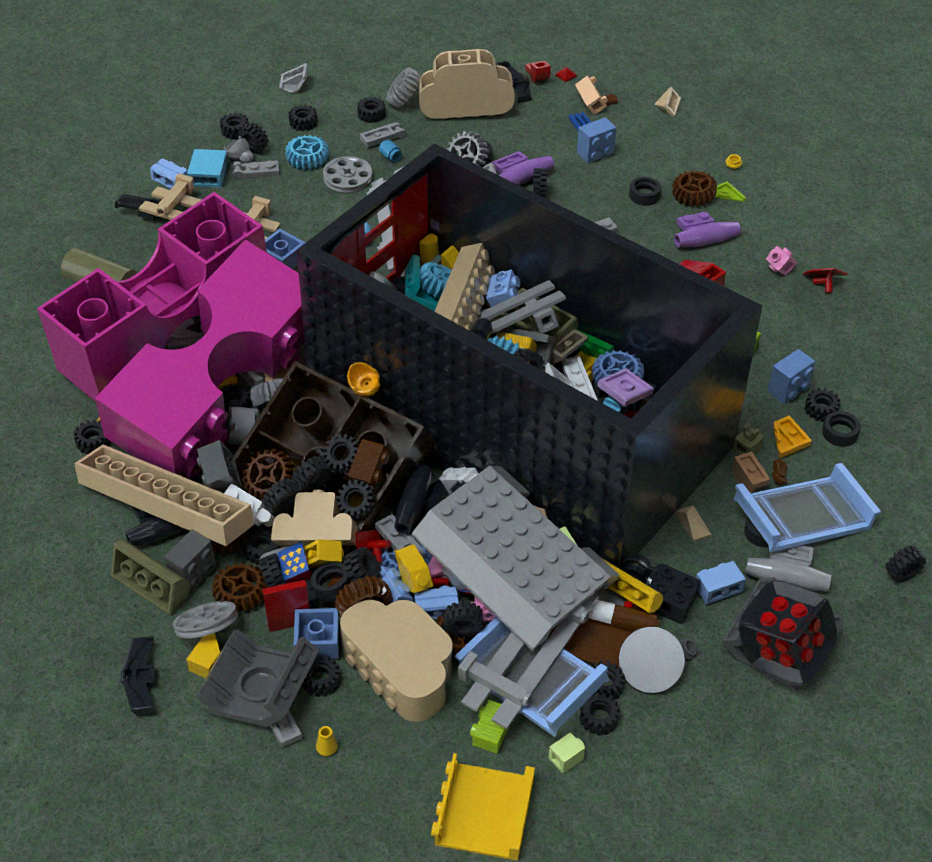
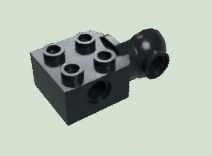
M640 554L623 560L620 568L622 571L663 595L662 604L654 613L681 624L698 593L701 580L663 563L653 567L649 559Z

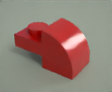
M546 61L525 64V69L531 75L532 82L549 79L551 66Z

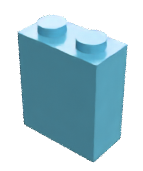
M194 149L187 176L194 178V186L222 188L228 165L227 151Z

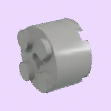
M229 407L226 421H228L226 430L229 431V436L225 442L226 444L241 446L255 424V420H257L258 409Z

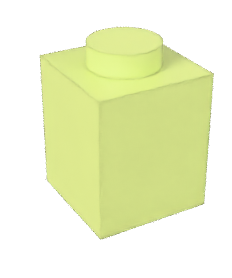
M571 732L549 747V759L563 774L584 760L585 746Z

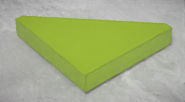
M726 181L717 185V193L714 198L746 201V197L729 182Z

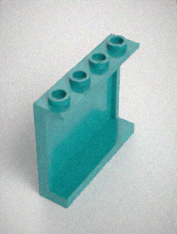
M413 254L405 268V296L435 311L439 299L428 295L427 292L420 288V256Z

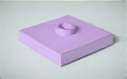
M627 368L598 380L597 385L623 406L653 394L654 390L652 386Z

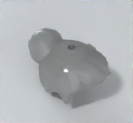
M239 136L238 141L230 143L227 148L223 147L227 151V158L230 160L251 163L254 159L249 143L246 139H242L241 136Z

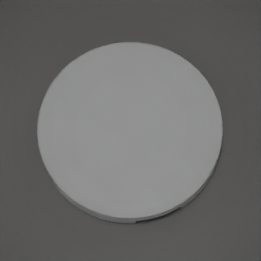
M645 627L633 632L624 641L619 653V666L622 668L626 681L634 688L646 693H658L670 689L678 682L684 671L685 656L680 642L670 632L658 627Z

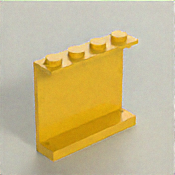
M454 753L452 762L448 761L446 766L448 780L442 783L441 795H444L443 801H438L436 815L439 816L438 822H433L431 836H435V846L518 861L533 787L535 767L526 766L524 775L457 763V753Z

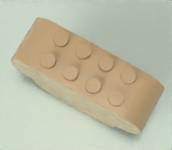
M484 49L443 52L435 58L433 70L425 72L419 80L420 109L429 118L448 119L467 116L479 117L481 115L494 116L506 113L514 104V88L510 71L503 66L496 65L493 54Z
M364 600L356 603L343 613L340 625L342 648L346 661L351 667L355 666L358 669L359 675L364 681L368 680L372 684V688L377 695H382L385 698L387 706L391 710L395 709L404 719L413 722L425 721L438 713L446 701L445 683L452 675V641L449 635L418 604L409 600H398L387 606L376 600Z

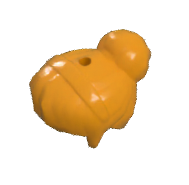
M361 362L350 366L347 380L353 392L365 397L374 395L380 387L378 371L370 365Z

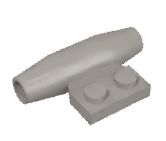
M801 545L770 552L769 558L748 557L745 574L758 579L775 577L778 581L792 583L812 591H828L831 582L830 574L810 567L814 549L812 547Z

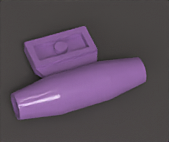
M519 151L492 162L495 165L496 171L500 173L499 176L517 185L533 180L534 168H547V172L554 168V160L551 156L528 160V157Z
M707 212L685 215L684 217L677 218L676 224L683 231L674 235V243L676 247H701L720 243L740 235L741 228L738 222L715 223V220Z

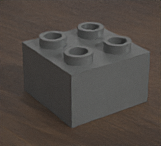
M220 440L197 449L199 455L197 462L200 468L203 469L202 480L205 486L225 493L232 483L243 490L234 455Z
M193 529L164 556L166 567L189 581L190 591L197 587L201 580L211 573L216 566L211 540Z

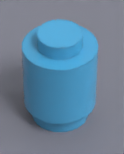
M385 140L380 144L379 152L389 161L397 162L401 159V149L391 140Z

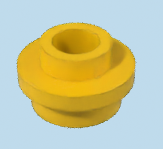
M736 154L729 155L726 159V165L733 169L741 167V157Z

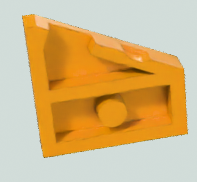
M790 415L774 421L773 431L780 458L811 446L812 440Z

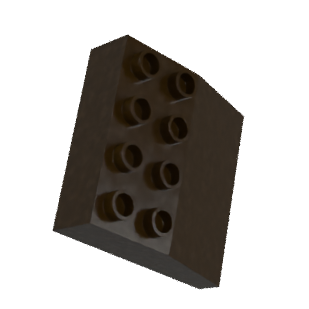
M295 361L237 450L234 458L243 491L248 493L244 488L245 483L242 478L245 475L242 470L248 469L246 463L251 464V457L257 458V452L264 454L265 449L270 452L272 449L284 452L295 464L294 469L298 470L297 467L303 465V461L307 462V459L310 457L312 459L313 456H320L324 460L323 452L325 451L323 448L324 446H329L326 442L328 440L332 442L331 437L335 436L338 438V434H342L343 437L344 434L352 437L359 446L362 439L385 445L390 453L389 461L383 465L381 481L376 483L375 488L370 487L375 493L374 496L377 501H374L376 507L371 508L373 512L372 514L368 512L367 518L361 516L362 520L357 518L354 520L358 525V532L376 530V522L393 514L400 502L407 481L417 466L424 464L436 443L423 425L365 396L355 394L352 389ZM341 448L336 453V459L339 461L346 459L350 453L349 449ZM332 470L331 477H328L329 480L324 482L325 485L319 486L318 490L334 492L337 496H340L338 490L343 491L342 485L348 486V481L352 480L348 477L346 471H344V474H340ZM360 493L354 494L350 498V506H359L363 502V495ZM290 508V511L288 513L285 512V514L293 517L294 508ZM261 523V525H262L263 527H265V528H267V529L270 528V529L272 530L273 525L270 526V527H267V526H265L264 524ZM342 546L344 556L341 563H344L345 556L356 550L357 546Z

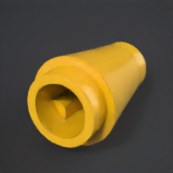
M323 726L319 729L316 750L323 756H330L337 751L338 742L332 729L328 726Z

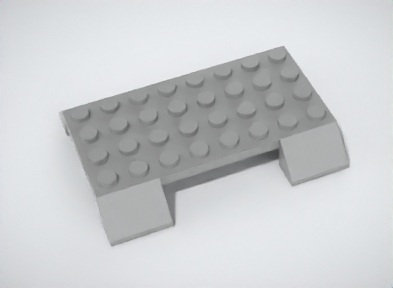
M490 465L433 507L412 532V536L533 651L548 638L552 628L601 587L607 589L620 575L591 548H579L526 499L530 493L501 466Z

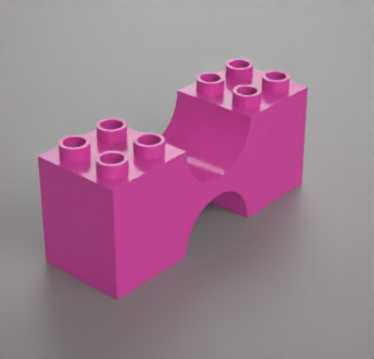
M213 192L158 228V243L152 258L133 277L123 281H115L98 268L38 307L37 310L57 370L96 402L95 397L147 343L164 349L170 336L182 323L194 316L200 315L197 290L244 240L249 241L267 253L263 226Z
M244 240L197 290L202 332L205 333L204 337L191 346L176 350L160 349L147 343L95 397L104 437L135 458L184 478L187 476L193 479L201 471L197 462V457H199L197 449L218 440L225 444L228 439L229 431L226 430L227 412L224 410L223 392L217 387L226 378L245 371L261 372L274 378L282 367L286 370L291 368L293 363L299 358L300 351L298 349L305 343L299 273L247 240Z

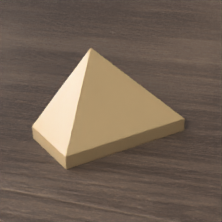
M670 87L655 105L674 117L681 97Z
M694 506L676 510L677 517L693 542L711 537L712 534Z

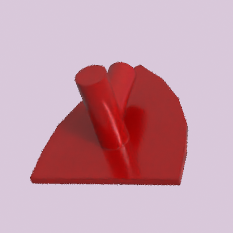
M822 268L806 271L803 275L826 276L814 277L813 284H825V292L832 293L833 276L848 275V273L836 268Z
M377 530L356 532L357 549L367 547L368 550L372 551V555H376V561L382 563L381 548H390V540H381V534Z

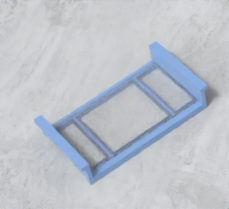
M842 463L835 464L830 477L751 494L743 483L735 486L737 492L734 501L739 503L768 543L770 552L870 530L876 516L881 513Z
M495 617L454 657L461 664L471 651L478 655V662L487 667L512 631ZM548 639L533 651L527 645H524L503 676L517 683ZM563 649L532 693L530 703L526 707L523 706L519 713L556 737L558 729L605 682L609 681L607 675L608 668L600 664L594 669ZM491 691L493 695H495L502 701L506 699L498 693Z

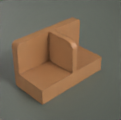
M752 452L734 457L731 472L739 484H744L750 494L754 493L756 488L769 485V476Z

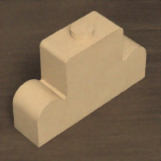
M314 490L313 492L296 494L293 517L285 513L276 516L273 522L271 540L277 546H293L300 542L306 546L318 539L342 541V546H356L358 525L350 515L340 513L336 503L338 502L336 499L337 495L334 492Z

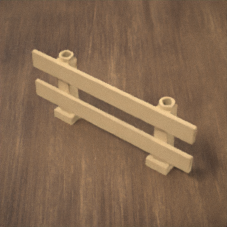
M178 173L175 176V185L171 190L157 187L151 193L152 197L162 199L159 204L145 201L139 207V211L169 220L174 219L183 213L173 209L177 204L190 208L201 201V199L185 195L186 193L190 195L193 193L194 178ZM255 196L252 199V208L245 214L263 226V230L276 232L280 227V223L262 218L263 216H269L271 200Z

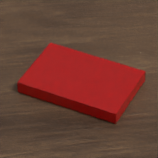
M305 580L262 589L269 632L294 627L295 609H309Z

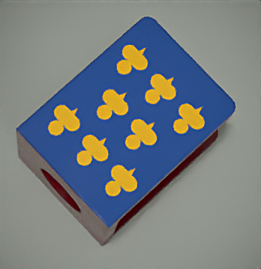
M302 542L278 552L286 584L296 582L301 578L311 579L316 568H309Z

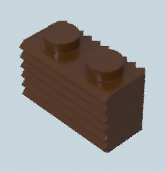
M362 439L348 477L353 482L354 480L363 481L369 487L375 488L376 483H379L382 479L381 470L383 465L389 461L390 453L387 447L383 444Z

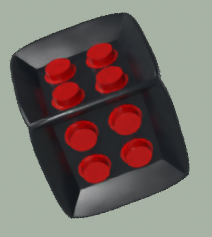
M772 580L767 583L746 608L739 622L740 639L750 664L762 672L791 683H808L826 662L837 642L836 622L832 607L827 598L815 591L785 581Z

